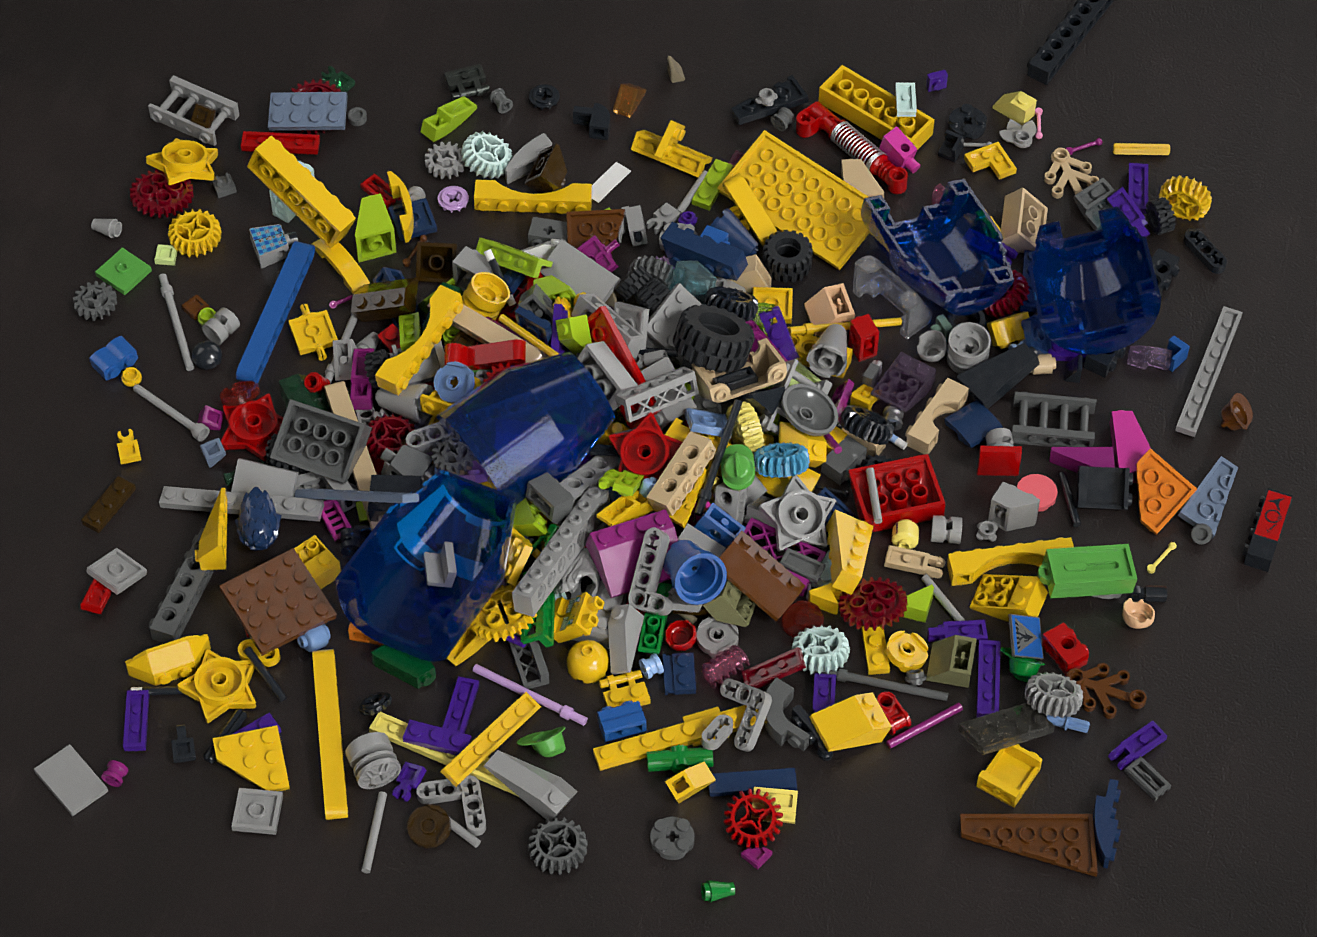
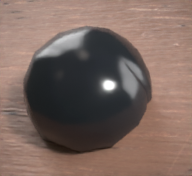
M205 340L199 342L193 348L192 360L199 369L210 370L221 364L223 353L215 342Z

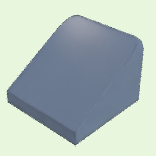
M219 438L200 445L209 468L226 455Z

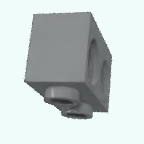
M723 481L715 487L713 492L714 504L742 525L747 488L733 490L727 487ZM726 492L731 495V499L727 496Z

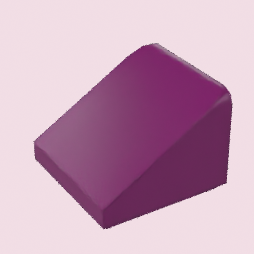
M205 405L199 413L197 423L204 424L209 430H220L224 412Z

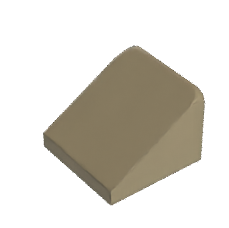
M668 56L667 70L671 82L684 81L685 77L682 67L671 56Z

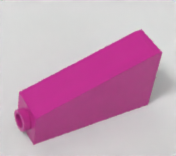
M1112 411L1110 431L1115 468H1130V472H1133V483H1137L1136 463L1150 449L1149 443L1133 411Z

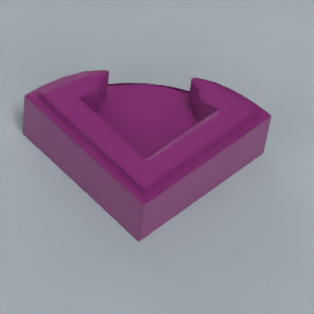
M765 847L757 849L748 848L741 853V857L757 870L772 856V851Z

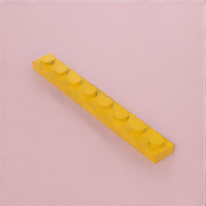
M743 705L593 748V754L601 771L646 758L647 752L670 750L671 747L676 745L688 746L701 741L703 731L718 715H728L733 719V733L738 731L747 706ZM753 716V717L751 718V720H750V725H751V726H753V725L755 724V722H756V716Z

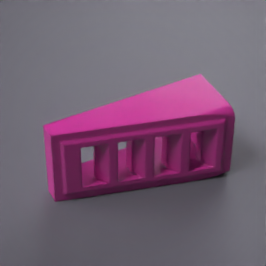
M337 500L324 501L321 519L334 541L340 540V533L336 534L335 531L343 527L351 528ZM334 507V511L327 514L325 513V511ZM338 514V517L329 521V517ZM340 520L343 522L335 527H332V524Z

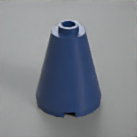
M729 208L723 210L724 216L722 218L717 216L710 226L727 232L730 245L743 250L746 257L757 255L760 251L757 241Z

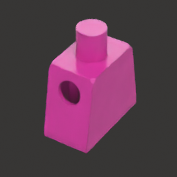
M897 126L883 136L879 149L888 156L889 161L896 167L907 168L912 173H915L921 165L914 159L917 152L914 144Z

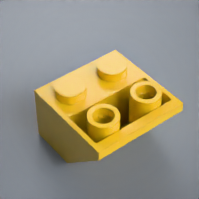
M316 535L294 548L320 589L342 576L340 562Z

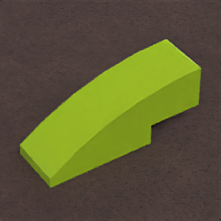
M463 96L438 107L435 115L423 120L421 133L435 142L461 125L477 109V105Z

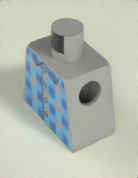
M279 224L249 229L251 243L261 268L287 258L289 245H292L294 241H298L296 232L284 234L282 226Z

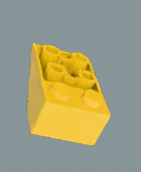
M983 574L970 604V609L1009 622V614L1038 617L1048 591L1037 576Z

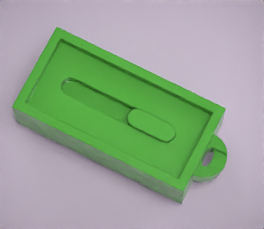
M1129 544L1046 549L1042 565L1038 570L1040 581L1048 586L1050 598L1133 593L1137 582Z

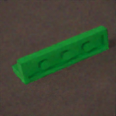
M554 591L550 593L536 613L537 617L533 618L534 623L527 624L529 629H521V642L523 644L539 640L545 647L554 645ZM535 626L536 633L528 635L530 629Z

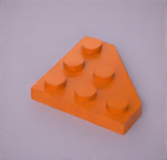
M1151 448L1136 463L1140 522L1157 535L1196 492L1197 488Z

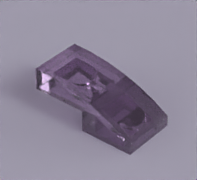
M1130 346L1127 364L1145 370L1149 365L1168 371L1171 364L1172 350L1152 346Z

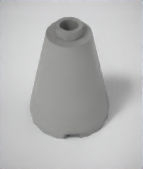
M839 324L828 326L809 350L807 362H809V368L814 373L830 378L832 375L840 376L845 371L847 366V332L843 326Z
M410 384L398 396L380 388L376 392L375 400L384 409L401 415L417 424H425L431 414L421 411L420 396L422 394L429 396L434 390L431 385Z

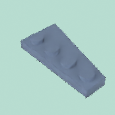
M1221 456L1178 516L1192 526L1200 523L1209 525L1213 532V539L1238 467Z

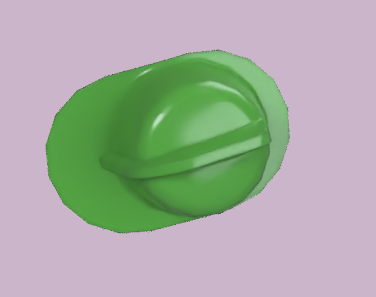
M734 444L725 450L721 461V472L727 487L733 490H743L754 481V456L752 451L745 445Z
M562 726L553 730L526 735L520 738L517 744L521 746L532 745L541 756L553 757L563 753L566 749L562 735L565 727Z

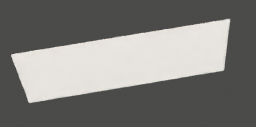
M615 162L592 185V199L599 203L631 170Z

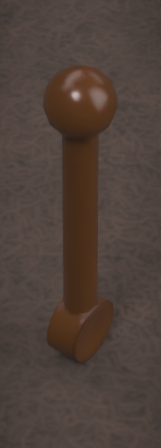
M421 235L420 241L426 242L427 236ZM417 245L409 257L403 260L405 267L411 265V259L417 252Z

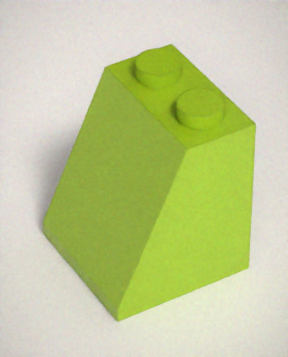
M381 193L361 199L355 232L359 263L396 253L394 227Z

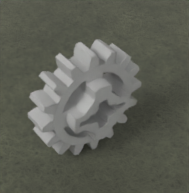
M440 142V146L434 144L433 149L429 148L428 154H425V167L428 168V173L433 172L434 177L440 175L441 179L444 176L451 179L453 174L456 177L458 176V171L464 172L465 162L462 161V148L458 149V144L451 146V142H448L447 145Z

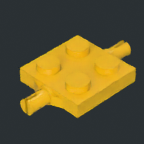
M302 304L300 309L303 315L288 320L299 354L304 355L317 352L319 360H325L327 355L324 349L332 347L333 340H338L327 310L310 312L308 304H304V306Z

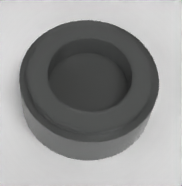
M352 108L348 112V121L353 126H361L367 121V113L363 108Z
M1204 523L1197 524L1191 531L1193 541L1201 545L1208 543L1213 536L1211 527Z

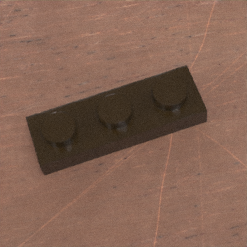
M118 476L81 519L82 525L100 533L136 490L135 484Z

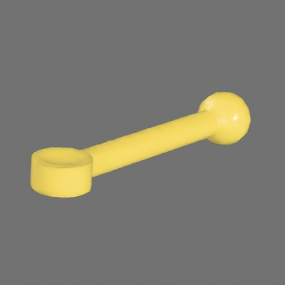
M1170 542L1163 554L1153 564L1147 566L1148 573H1154L1156 566L1171 550L1176 549L1177 545L1175 542Z

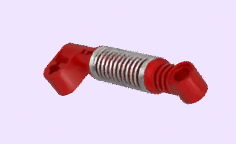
M819 101L797 114L796 133L799 136L807 138L823 129L829 134L831 141L839 146V148L848 153L851 158L861 159L872 175H877L888 184L890 192L901 194L906 191L907 171L902 167L893 165L889 161L888 156L876 145L870 142L847 121L840 120Z

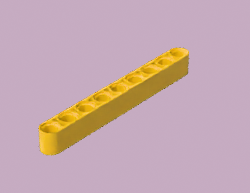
M334 649L312 651L326 820L348 818Z

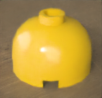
M582 640L576 643L568 653V673L573 679L582 680L583 683L587 684L603 679L609 669L607 650L603 645L594 640Z

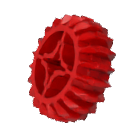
M748 789L747 796H745L743 791H740L741 799L733 796L732 800L735 804L727 803V807L732 811H724V816L730 817L724 820L725 825H730L726 828V832H734L731 835L732 840L740 837L738 845H742L744 841H747L746 848H750L751 842H755V848L757 849L759 848L760 841H762L764 846H767L766 838L773 842L775 837L772 833L779 835L780 830L777 827L783 826V822L777 820L783 817L782 812H777L781 809L780 804L773 805L776 802L775 797L767 800L769 797L768 792H765L763 797L760 796V789H757L756 795H752V789ZM750 803H760L767 807V809H755ZM744 806L746 815L736 823V813ZM750 812L754 817H760L757 818V826L752 820H747L750 819ZM771 814V824L763 832L761 822L767 818L766 816ZM740 828H752L757 835L746 834Z

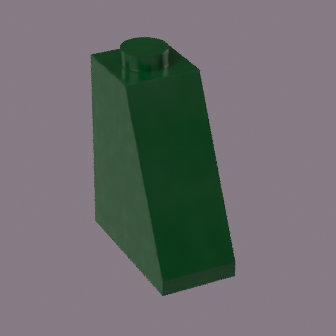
M408 631L371 652L372 663L375 667L417 689L430 685L436 679L435 667Z

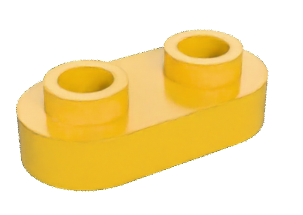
M251 639L242 641L238 646V654L241 660H249L244 653V650L248 647L253 649L266 667H272L280 660L278 648L261 656Z

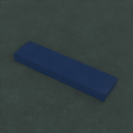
M795 768L715 773L712 775L716 781L709 785L710 797L740 795V791L748 794V789H752L753 794L754 787L797 791Z

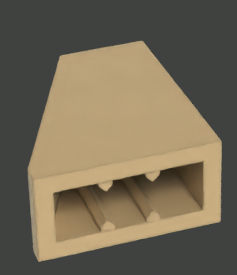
M861 159L842 160L841 179L883 206L884 191Z
M752 255L746 257L748 266L738 280H731L744 287L745 292L753 293V287L771 288L772 278L758 256ZM710 275V279L722 278V277H717V276Z

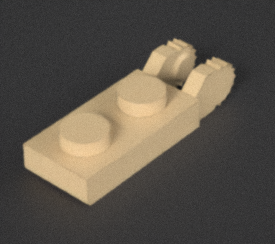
M891 545L888 547L884 567L922 575L928 574L931 578L942 577L943 571L940 568L945 566V560L940 557Z

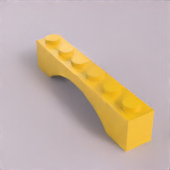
M476 180L474 207L475 210L559 214L573 211H591L592 184L572 183L554 192L529 194L511 190L495 180Z
M442 285L437 288L429 299L430 318L426 329L410 348L395 357L385 360L375 374L378 387L398 396L402 390L407 388L409 380L414 374L418 373L422 362L430 356L432 348L440 342L442 334L446 329L450 328L455 316L462 311L463 301L460 293Z
M1056 538L1055 540L1048 541L1038 540L1033 543H1017L1010 546L953 552L948 554L947 559L951 585L971 584L987 571L1007 564L1023 563L1041 566L1046 549L1074 547L1072 538Z

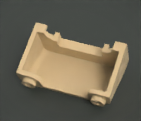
M765 338L757 341L759 345L755 353L750 352V361L746 362L745 366L742 367L751 366L758 376V382L730 391L729 387L724 383L713 385V378L727 374L726 372L715 373L714 370H705L703 367L695 366L694 363L692 364V370L695 371L699 395L707 400L721 403L781 382L787 375L786 362L769 340Z

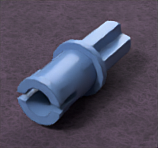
M1047 715L1046 724L1064 728L1065 731L1068 728L1087 733L1090 726L1088 721L1064 716V718L1056 716L1054 718L1051 715Z

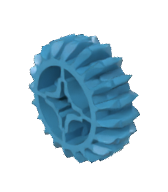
M776 442V444L762 446L754 452L755 471L765 477H794L796 474L800 475L809 468L808 449L798 443Z

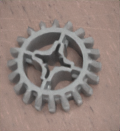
M1044 672L1043 674L1037 673L1032 675L1031 679L1028 680L1025 687V699L1032 709L1038 710V713H1044L1046 716L1051 715L1054 718L1056 716L1064 718V716L1071 717L1080 709L1083 702V691L1081 686L1076 684L1075 680H1070V677H1064L1062 674L1058 675L1054 672L1052 674Z

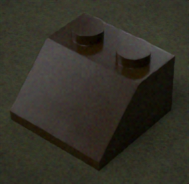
M557 143L539 152L524 183L539 194L560 189L566 181L567 169L560 146Z

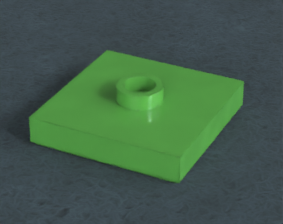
M121 248L96 270L95 274L120 293L126 295L152 269L151 266L124 248Z

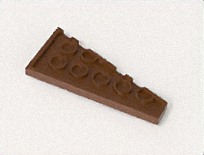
M625 209L566 212L568 243L577 249L595 235L602 244L607 246L614 239L617 240L626 213Z
M960 814L961 838L1097 877L1093 814Z

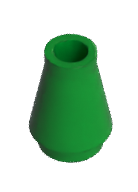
M707 880L706 883L701 884L703 901L713 902L735 895V885L733 882Z

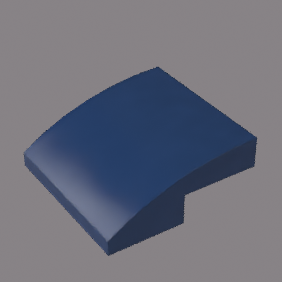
M977 400L944 418L945 425L958 434V439L970 448L986 440V434L989 431L1003 428L996 417Z

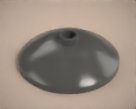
M794 384L788 387L782 395L781 407L783 413L791 425L799 431L808 435L824 436L832 432L838 423L836 406L828 395L820 389L808 384Z

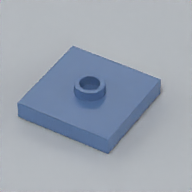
M686 408L684 415L691 432L722 437L727 423L725 414Z

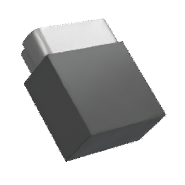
M873 360L863 375L862 385L874 387L882 373L881 361Z

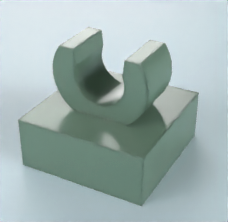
M942 314L936 317V324L931 326L930 329L942 332L948 342L949 334L953 327Z

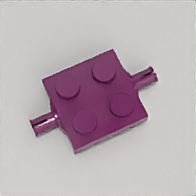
M594 235L577 248V250L610 272L618 268L611 254L614 249L620 246L616 239L605 246Z

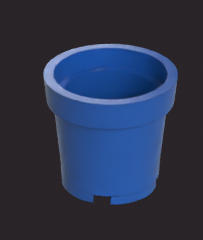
M680 540L670 546L671 549L666 553L663 569L672 580L673 587L679 597L686 603L693 605L704 604L716 598L724 588L727 578L726 567L722 560L713 553L703 550L690 540Z

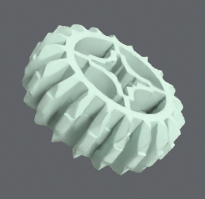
M482 131L481 133L475 132L464 141L461 155L462 161L465 162V167H470V172L474 171L476 176L480 174L483 178L488 176L492 179L494 177L499 178L505 174V168L513 158L511 155L512 150L508 148L509 144L503 143L504 139H499L497 135L493 136L490 132L485 134Z
M813 625L812 629L805 628L804 632H799L798 636L794 637L792 649L799 647L802 650L806 666L803 671L809 670L811 674L818 672L819 675L821 672L829 674L830 670L836 672L838 667L842 668L843 664L847 662L850 653L849 641L844 636V632H839L838 628L832 629L831 626L826 628L823 625L820 627Z

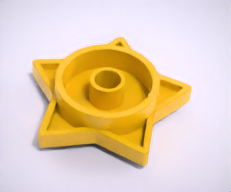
M175 138L173 142L164 146L162 152L146 156V164L163 171L168 185H173L187 179L213 181L214 171L211 164L218 157V149L205 148L198 142Z
M207 649L201 666L195 674L178 684V690L200 702L207 723H210L228 709L256 708L255 699L248 686L255 667L250 660L234 661L230 658L220 657Z

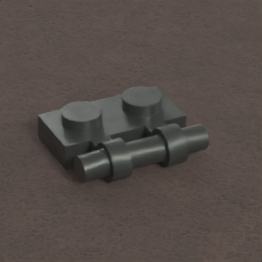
M481 64L444 73L449 90H458V92L451 93L453 101L463 96L466 98L474 95L481 96L483 93L490 91L488 84L481 86V83L486 82V76ZM474 86V88L464 89L465 87Z

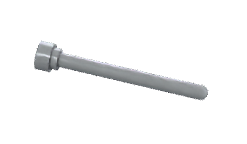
M139 384L134 385L133 390L190 429L195 439L198 441L206 439L210 431L207 426L202 423L195 424Z

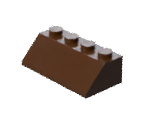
M743 531L730 542L718 557L726 567V579L775 621L783 615L805 587L797 577Z

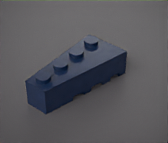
M671 222L660 237L669 263L675 268L737 281L748 266L743 250L724 242L718 244L707 235L700 237L693 234L694 230L686 228L683 230L678 228V224L675 222Z

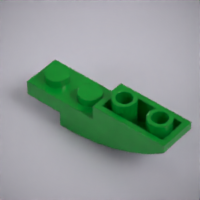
M659 583L656 593L668 597L672 584ZM647 612L644 614L638 652L660 653L668 615L660 616Z

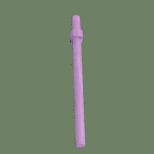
M475 664L473 667V672L520 695L527 692L538 704L559 713L560 717L566 720L571 719L583 726L588 720L587 717L574 712V709L567 705L562 706L478 664Z

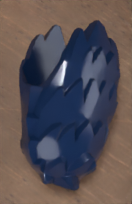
M255 486L250 493L246 492L240 505L239 518L235 519L239 539L250 550L269 548L274 544L279 535L278 529L280 528L282 515L277 514L272 498L270 499L266 490L262 492L259 487Z

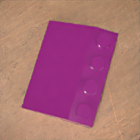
M666 509L589 534L585 545L610 598L630 592L644 535L648 529L656 527L668 534L669 545L667 553L671 549L670 546L678 541L674 525ZM654 555L650 556L649 564L654 561ZM663 568L659 583L670 580V577ZM649 575L644 578V584L649 581Z

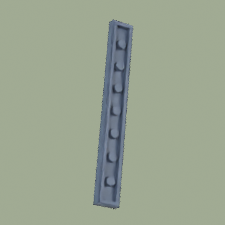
M315 488L297 489L295 491L296 498L387 503L419 502V494Z

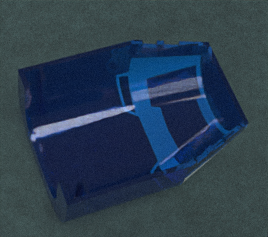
M445 470L439 471L422 484L423 488L416 492L419 494V502L394 503L335 579L340 606L346 617L357 629L379 643L419 659L433 662L442 661L448 657L503 581L516 511V498L514 496ZM444 542L453 543L457 574L452 588L430 586L426 582L423 560L424 552L441 553Z

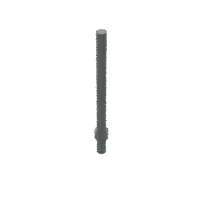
M841 668L836 672L833 670L829 671V674H836V679L840 682L850 681L947 701L949 693L849 673L848 670Z

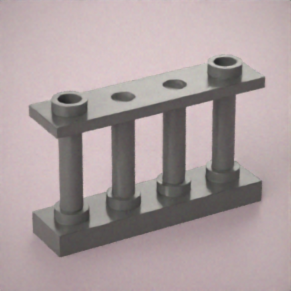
M1015 392L1013 407H1020L1019 425H1013L1012 427L1013 443L1047 447H1093L1095 432H1088L1089 414L1095 413L1097 399ZM1028 408L1040 409L1039 427L1027 426ZM1048 410L1060 411L1059 429L1047 428ZM1068 412L1081 413L1080 431L1068 430Z

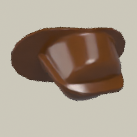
M1241 393L1234 394L1230 402L1221 409L1223 419L1221 427L1227 426L1232 431L1242 428L1246 430L1251 423L1253 412L1248 400Z

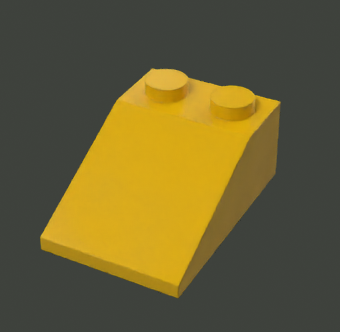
M873 692L854 695L810 715V719L828 752L880 743L892 727Z

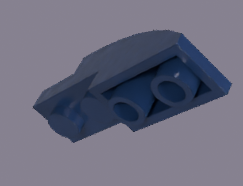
M1113 779L1109 781L1106 797L1097 795L1093 812L1095 848L1103 868H1108L1109 860L1114 861L1117 848H1113V843L1119 841L1121 829H1117L1119 820L1114 819L1117 809L1112 808L1114 802L1118 803L1121 790L1117 789L1118 781Z

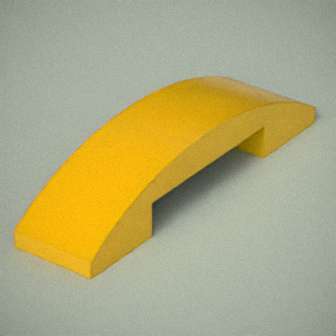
M389 171L387 175L393 199L401 197L405 215H400L399 217L404 240L407 243L412 237L414 228L412 202L404 183L396 174Z
M321 239L311 244L315 246V251L321 258L325 257L340 274L345 286L352 294L364 284H370L360 266L339 242L332 248L328 247Z

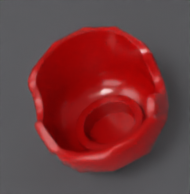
M677 620L669 624L665 630V641L669 647L676 651H686L692 648L696 642V628L688 620Z

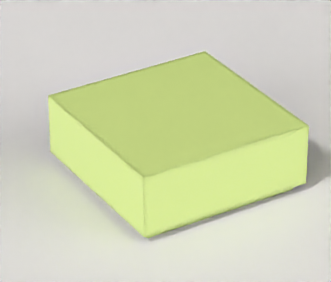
M158 244L154 259L155 264L175 266L177 250L172 245Z

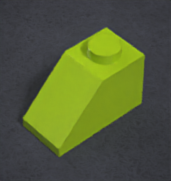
M587 315L555 320L559 341L575 356H577L576 353L582 352L586 344L592 343Z

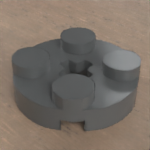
M666 817L658 819L651 830V847L664 859H681L694 846L693 828L690 826L689 821L684 818ZM675 835L678 838L675 839V842H670L667 836Z

